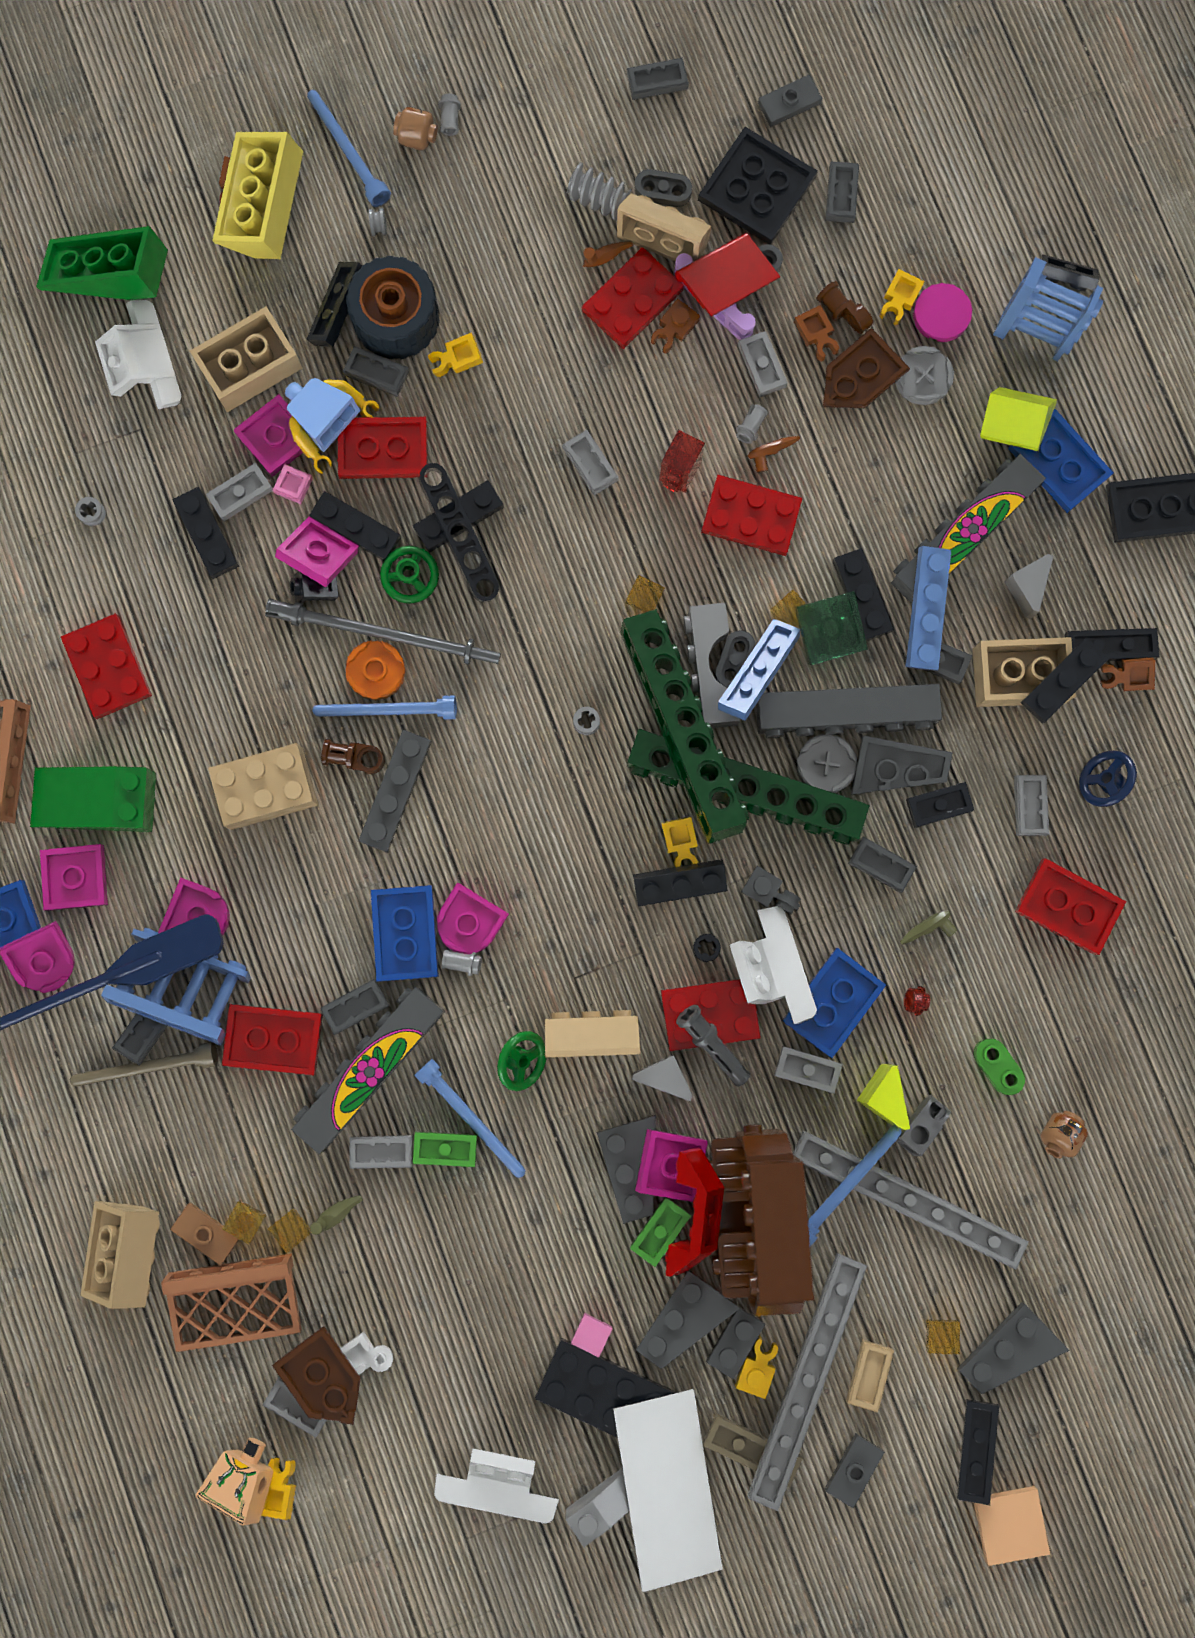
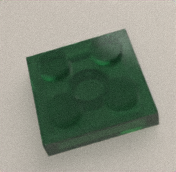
M854 591L795 607L809 665L868 650Z

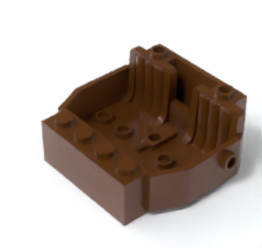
M762 1124L743 1125V1131H735V1137L714 1138L711 1141L709 1162L724 1186L717 1255H712L713 1275L719 1274L722 1295L728 1299L747 1298L748 1305L754 1316L800 1314L804 1301L814 1300L804 1162L793 1155L786 1132L779 1128L762 1130Z

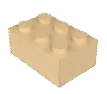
M267 306L190 350L191 355L226 412L233 410L303 369L297 354Z
M1071 637L980 641L972 648L976 707L1022 705L1021 702L1072 652ZM1076 692L1064 704L1075 698Z
M297 743L208 768L223 826L230 830L318 806L304 750Z

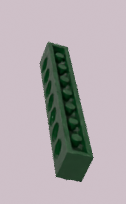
M657 609L623 619L620 634L708 844L743 833L749 820L748 811L743 803H739L736 796V783L732 776L727 775L724 768V755L721 749H716L712 727L709 722L705 723L703 719L701 701L691 691L689 673L687 670H682L679 663L680 653L676 644H671L668 637L669 628L666 620L660 618ZM647 643H653V644L657 645L658 647H657V648H650V647H648L646 644H647ZM657 669H665L669 673L661 674ZM674 694L680 700H671L667 695ZM678 721H687L691 726L684 727ZM698 747L703 753L695 754L689 748ZM701 774H710L714 780L706 781L701 777ZM712 801H721L725 804L726 808H717L713 805Z
M638 729L627 762V767L632 769L631 773L643 778H648L649 775L660 778V783L673 788H677L678 784L684 786L664 737ZM689 748L695 754L703 753L700 748ZM657 753L665 754L669 763L665 767H657L653 764L652 757ZM724 757V768L727 775L733 777L737 787L736 796L739 803H743L746 806L748 813L757 816H763L764 813L775 816L774 821L792 826L794 822L803 825L805 832L814 835H821V832L833 835V841L849 845L850 841L855 843L860 839L870 807L869 804ZM701 774L704 780L710 781V774ZM744 781L751 783L754 787L753 795H742L738 789L739 783ZM768 792H779L783 799L782 804L778 806L770 804L767 799ZM804 800L810 804L811 812L809 815H802L797 811V801ZM827 810H834L839 814L840 821L837 825L827 822L825 818Z

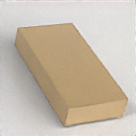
M862 1339L846 1399L848 1404L878 1413L894 1353L892 1348Z

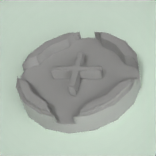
M929 346L915 347L906 352L901 358L910 367V370L896 381L895 384L900 394L913 404L929 405L936 403L945 397L953 384L954 370L952 363L937 348Z
M826 734L818 735L808 740L800 749L796 760L797 773L802 783L836 793L845 789L854 779L857 757L852 746L843 738Z

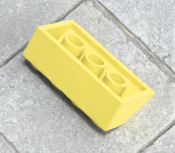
M236 132L212 240L215 244L255 259H281L303 156V150L288 132Z

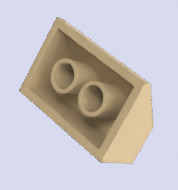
M632 193L619 205L617 212V238L624 241H632L636 246L643 247L673 261H676L677 256L683 253L690 255L693 262L702 257L710 239L711 226L701 218L688 217L681 214L674 207H664L654 203L647 196H637Z
M613 1010V1017H601L600 1011L582 1012V1018H570V1012L551 1013L552 1019H545V1058L640 1054L638 1016H631V1010Z
M94 1201L80 1296L110 1309L144 1308L146 1306V1299L150 1292L151 1265L155 1259V1238L160 1225L159 1211L144 1206Z

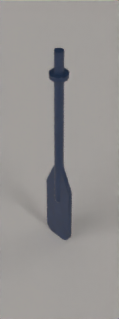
M208 914L201 915L133 944L103 974L0 1017V1031L106 986V984L148 985L218 955L223 948L224 942L217 919Z

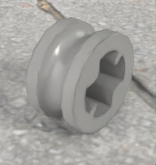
M380 208L378 212L369 209L372 236H376L379 232L387 235L384 208Z
M85 497L76 504V516L84 524L97 526L104 521L106 511L97 499ZM87 507L93 508L96 513L94 516L87 515L84 512Z
M591 707L578 709L573 717L575 730L582 735L595 733L600 725L598 712ZM583 714H589V718L591 716L594 717L595 721L591 722V728L585 729L584 724L582 726L579 725L578 722L582 720Z

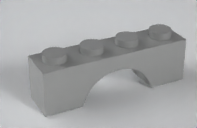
M726 602L690 606L688 616H684L683 619L685 634L691 635L692 645H687L689 663H694L695 674L691 675L692 692H698L703 709L701 714L705 723L709 722L712 728L738 726L740 718L718 710V702L727 690V687L720 684L714 678L709 667L710 652L718 643L727 639L729 634Z

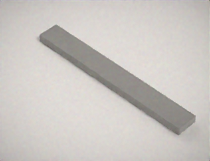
M804 1130L793 1151V1155L802 1160L805 1166L839 1183H842L862 1160ZM875 1165L853 1188V1190L1017 1270L1029 1241Z
M839 1253L835 1255L747 1494V1498L773 1510H779L867 1265Z

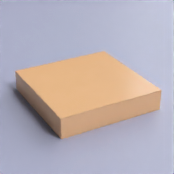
M1035 1486L991 1494L990 1505L974 1503L984 1558L988 1566L1050 1555L1038 1489Z

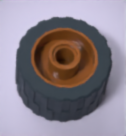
M394 256L378 257L361 266V269L353 275V279L348 285V294L346 296L347 310L359 341L363 343L366 349L387 359H405L420 353L422 349L430 344L432 338L435 337L440 321L435 289L427 272L421 269L414 261L411 262L407 258Z

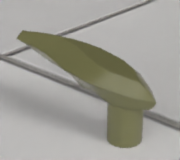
M950 911L939 912L923 920L911 929L900 943L902 945L909 943L923 935L930 934L938 927L948 937L952 936L957 931V928L948 919L951 915Z
M358 1195L344 1199L327 1208L311 1224V1233L318 1235L336 1226L354 1206L363 1201L362 1196Z

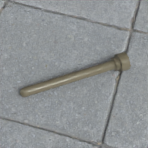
M212 1042L199 1045V1048H194L193 1052L143 1061L140 1066L131 1063L74 1074L70 1078V1084L76 1087L196 1064L197 1067L202 1066L203 1068L215 1067L218 1065L217 1048Z

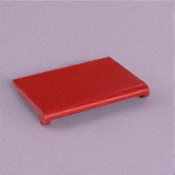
M747 233L738 236L675 272L676 279L684 283L700 306L711 317L780 278L778 272Z

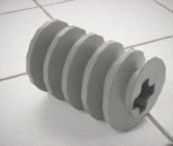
M580 162L568 183L567 194H569L570 200L575 202L580 198V204L587 206L590 203L593 211H597L601 207L602 215L607 216L611 212L612 219L617 221L618 207L632 192V189L625 193V182H621L615 188V178L612 176L607 183H604L603 172H600L596 178H593L594 168L592 167L586 173H582L583 163Z

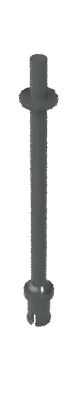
M269 598L265 609L266 617L290 621L291 625L294 626L308 622L464 657L466 665L470 664L471 658L499 664L501 652L474 647V639L471 638L468 640L467 645L309 611L300 602L291 604Z

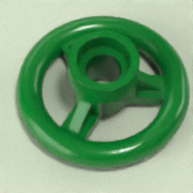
M403 546L392 551L386 560L383 561L380 570V580L385 592L394 600L406 604L418 603L428 598L436 589L439 581V568L433 556L426 550L416 546ZM404 555H412L411 558H404L397 563L396 572L389 573L390 567L396 559ZM421 559L428 564L430 569V580L426 587L419 579ZM405 571H414L411 577L404 576ZM402 581L403 583L412 584L418 593L413 595L402 594L393 588L391 582Z
M522 1031L512 1036L505 1043L498 1058L497 1072L501 1083L507 1089L522 1091L531 1087L539 1079L546 1064L545 1043L543 1039L535 1032ZM529 1040L535 1046L525 1050L517 1044ZM537 1058L532 1073L524 1079L525 1071L529 1067L530 1062ZM507 1068L512 1070L513 1072V1081L509 1078L507 1074Z

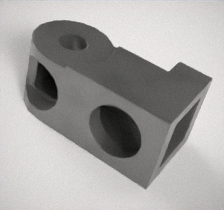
M929 1095L910 1117V1129H901V1136L896 1142L913 1156H922L943 1128L942 1126L950 1116L951 1110L932 1095Z

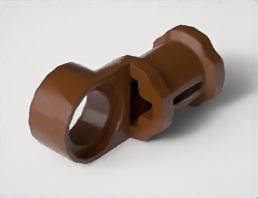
M837 281L831 282L817 295L816 300L819 303H824L833 314L832 319L834 321L840 320L843 317L855 332L862 334L873 325L871 314L862 304L858 303L856 305L853 300H848L838 288L839 283Z
M325 739L321 753L322 765L328 766L329 763L345 765L347 769L359 770L367 774L379 772L385 763L383 753L377 747L351 742L350 745L333 743L331 739ZM368 752H374L378 755V762L372 768H367L362 763L363 756Z

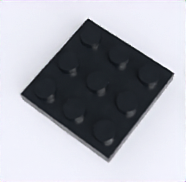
M744 127L699 193L698 201L771 245L817 177L818 171L749 128Z

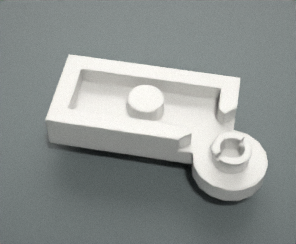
M364 1331L340 1348L359 1375L369 1367L377 1372L386 1371L393 1362L391 1349L384 1345L374 1347Z

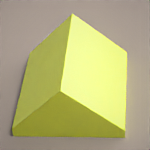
M998 387L990 393L980 438L1038 451L1057 399Z
M882 1064L856 1101L892 1126L903 1130L910 1129L898 1066Z

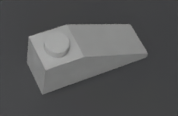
M623 1468L566 1508L565 1520L583 1547L609 1530L629 1512Z

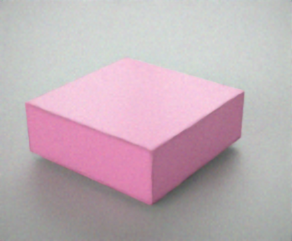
M284 464L273 492L302 504L313 477L308 473Z
M584 1313L571 1340V1344L600 1357L613 1327Z

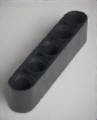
M428 463L420 471L419 478L424 495L472 596L479 602H490L499 592V584L446 470L438 463ZM435 471L439 473L442 481L436 486L427 484L424 476L428 472ZM442 499H449L453 502L455 508L451 513H442L438 509V502ZM456 526L465 528L467 538L464 541L454 540L450 533L452 528ZM473 553L479 557L480 566L478 568L469 569L466 567L464 557L467 554ZM484 580L491 583L493 593L490 596H481L477 592V584L480 581Z

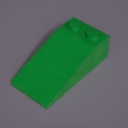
M150 226L50 239L36 287L42 291L124 300L154 298L157 296L168 249Z
M35 767L30 827L152 832L156 772L147 767Z

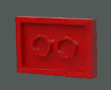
M642 247L582 305V312L624 350L684 290V285Z
M426 416L354 418L338 436L339 479L420 478V471L428 464Z
M717 474L701 533L786 556L803 498Z
M116 613L60 637L95 719H100L152 696L121 619Z
M1043 858L1015 912L1094 955H1100L1127 901Z
M740 979L660 990L669 1051L697 1048L692 1042V1036L686 1029L680 1028L676 1024L678 1016L692 1005L699 1006L701 1009L700 1014L708 1023L716 1026L717 1036L724 1044L761 1039L756 1004L747 1002Z
M229 1004L222 1066L316 1075L323 1013Z

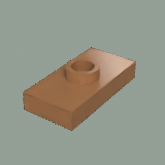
M191 1202L187 1204L170 1229L218 1265L224 1263L240 1240L239 1236Z

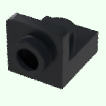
M298 571L290 580V593L292 596H295V602L304 603L306 600L335 601L339 597L337 577L327 587H324Z

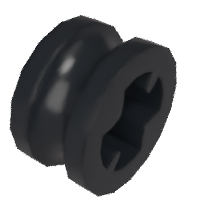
M711 934L700 935L693 945L695 956L703 962L715 960L721 949L719 940ZM703 940L707 943L713 942L716 948H712V951L715 953L711 956L707 953L701 954L698 948H701L702 945L699 943Z

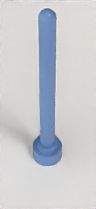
M310 90L307 94L309 101L365 184L366 198L373 207L385 204L391 197L390 190L383 181L373 177L318 92Z
M455 695L443 696L442 699H437V702L316 705L312 711L317 717L437 714L438 717L449 720L457 718V701Z
M432 1058L414 1076L422 1084L425 1082L428 1086L432 1085L514 1176L518 1178L525 1175V1168L442 1079V1073L438 1070L440 1066Z
M892 1126L808 1220L810 1246L818 1239L817 1234L820 1231L818 1229L820 1225L901 1136L902 1130L900 1128Z

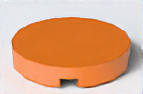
M363 642L355 647L347 657L346 679L354 692L365 699L375 701L386 699L396 693L404 682L406 673L404 660L398 650L387 642Z

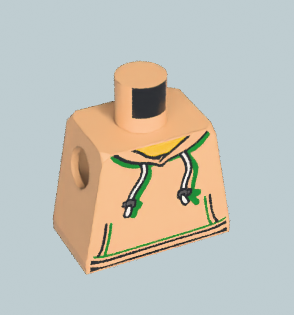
M248 1438L243 1451H224L195 1497L242 1526L259 1523L273 1476L272 1468L259 1461L266 1444L258 1439Z

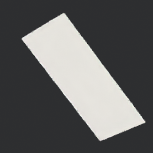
M694 1389L615 1408L614 1417L642 1592L722 1570Z

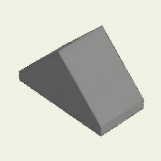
M1047 554L1011 574L1004 581L1026 618L1032 619L1040 611L1054 555Z
M670 1055L634 1072L631 1078L636 1082L691 1102L693 1095L674 1055Z

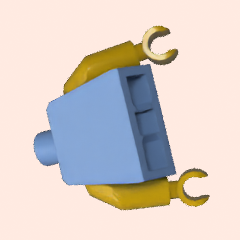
M312 378L304 387L296 382H292L285 390V396L291 400L287 405V410L291 415L288 423L293 440L307 458L314 460V469L320 474H323V472L317 466L318 460H326L330 467L332 463L330 458L319 454V449L325 452L359 412L362 418L373 417L367 413V406L372 407L376 412L379 411V405L376 401H365L364 395L344 380L326 379L321 381L317 378Z

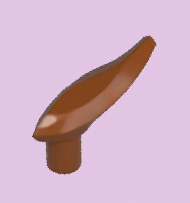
M632 241L617 242L602 246L596 250L592 247H587L583 252L585 260L582 267L603 265L613 260L620 252L632 247L633 243Z
M791 436L772 441L753 449L747 456L750 459H754L757 473L768 471L766 456L775 455L780 450L793 445L800 440V437Z

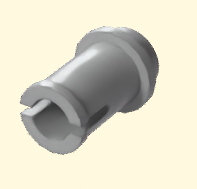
M444 94L438 102V107L441 109L440 132L447 136L457 135L459 132L458 110L461 109V102L458 100V96L454 94Z
M751 404L743 423L736 428V437L746 444H751L752 441L757 440V432L768 411L761 405Z
M446 949L442 958V969L467 972L468 976L478 975L481 969L482 957L477 956L475 952L469 955Z

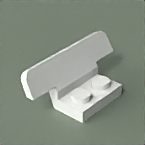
M130 300L126 307L132 324L114 325L95 341L110 393L113 396L121 397L137 383H150L158 409L176 406L181 400V392L154 305L148 300Z
M778 906L757 910L766 938L756 942L737 941L730 944L747 1002L751 1004H767L786 998L794 1024L810 1020L815 1016L817 1009L785 911Z
M473 1448L467 1480L440 1474L436 1475L434 1495L438 1501L540 1523H549L554 1518L559 1501L556 1498L529 1493L536 1461Z

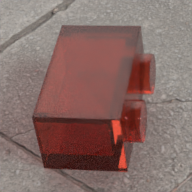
M680 430L677 431L661 464L659 480L663 482L667 489L674 492L680 490L686 493L701 464L705 442Z

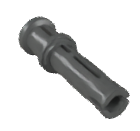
M692 1005L686 1008L678 1016L676 1024L680 1028L686 1029L692 1036V1042L695 1046L703 1047L736 1087L745 1084L749 1080L751 1073L717 1036L716 1026L708 1023L700 1014L701 1009L699 1006Z

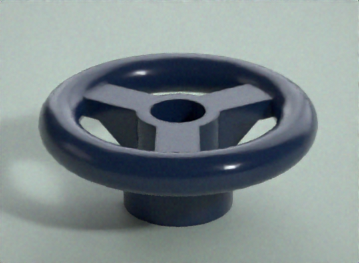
M1110 750L1099 753L1087 762L1080 774L1079 789L1081 795L1088 803L1098 807H1108L1119 803L1129 795L1135 785L1137 778L1135 763L1131 757L1121 751ZM1114 759L1108 769L1100 774L1090 775L1098 764ZM1123 765L1127 769V779L1121 774V767ZM1088 785H1099L1110 797L1099 798L1094 796L1090 792Z

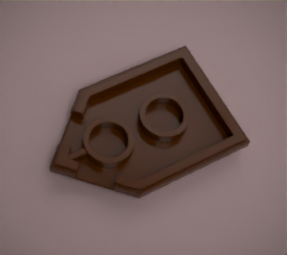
M870 328L826 366L823 407L866 408L910 370V367Z
M323 1326L276 1361L272 1367L308 1418L338 1421L343 1424L353 1425L361 1377L326 1327Z

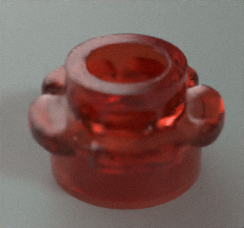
M923 986L908 988L904 997L905 1010L914 1013L915 1016L922 1015L923 1011H927L930 1006V995L926 993Z

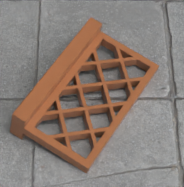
M4 699V701L0 700V708H3L2 719L0 720V822L15 824L31 705L14 699Z
M292 1253L168 1272L161 1285L163 1295L167 1296L176 1352L300 1333L302 1328L292 1272L294 1266ZM285 1279L287 1292L282 1299L267 1290L272 1281ZM250 1285L259 1292L251 1304L235 1294L241 1286ZM235 1287L233 1291L228 1288ZM219 1290L228 1297L219 1309L204 1299L209 1291ZM188 1295L196 1301V1304L189 1313H186L177 1306L176 1296ZM261 1295H264L276 1304V1307L268 1317L253 1307ZM287 1297L289 1299V1305L285 1303ZM230 1300L246 1309L238 1321H235L223 1312V1309ZM199 1305L215 1314L207 1326L191 1316ZM280 1307L291 1314L293 1325L280 1326L272 1320ZM249 1312L264 1322L259 1330L250 1331L241 1325V1322ZM179 1317H181L182 1319H184L181 1324H180ZM218 1317L233 1327L228 1335L219 1336L209 1329ZM186 1322L202 1332L196 1340L183 1342L181 1329Z

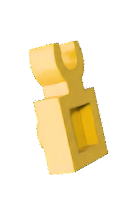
M898 269L884 296V299L889 302L883 305L879 318L883 319L889 311L894 312L896 318L893 325L897 326L903 317V308L910 311L925 281Z
M472 332L445 343L446 352L435 351L428 355L431 363L441 361L439 367L432 369L436 377L446 375L451 367L458 374L483 363Z
M691 816L662 822L668 853L677 852L674 866H681L683 859H690L692 864H697L696 857L689 849L698 847Z
M758 1337L753 1345L755 1356L754 1358L746 1357L741 1366L735 1387L736 1389L766 1399L776 1370L775 1366L768 1364V1362L777 1355L778 1345L773 1342L768 1352H762L760 1350L762 1338Z
M271 1458L268 1466L272 1468L273 1476L261 1516L288 1520L291 1519L296 1485L288 1484V1480L295 1471L296 1463L294 1460L286 1461L285 1469L281 1472L279 1469L280 1458Z

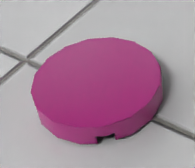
M939 283L931 285L921 292L915 302L913 319L916 328L923 336L928 339H935L936 342L944 343L957 339L965 332L971 322L973 309L970 299L963 290L952 284Z

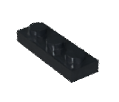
M359 262L338 263L306 339L314 346L334 347L348 314L346 304L347 288L353 279V275L361 269L362 265Z
M489 480L459 497L472 527L504 508L503 502ZM450 502L439 510L442 513L448 514L455 507L453 502ZM433 513L413 525L415 532L429 553L447 543ZM456 526L452 528L450 533L452 538H455L466 530L461 526Z
M198 486L172 499L210 577L215 579L240 567L200 487Z
M326 491L323 492L309 514L313 519L383 561L394 551L401 539L399 533Z
M862 548L835 557L833 564L863 641L866 642L892 633L894 630Z
M1157 628L1067 631L1065 633V638L1071 637L1072 651L1087 637L1109 658L1107 661L1151 657L1156 660L1160 657Z
M1086 637L1021 704L1042 724L1045 723L1109 658Z
M722 859L633 874L638 907L728 891L725 866Z
M966 1399L957 1500L990 1505L999 1414L998 1404Z

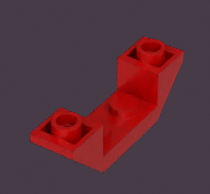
M700 1148L680 1151L676 1162V1183L696 1188L697 1190L693 1200V1225L689 1234L691 1240L685 1239L669 1244L666 1253L665 1275L669 1277L687 1272L718 1248L724 1186Z

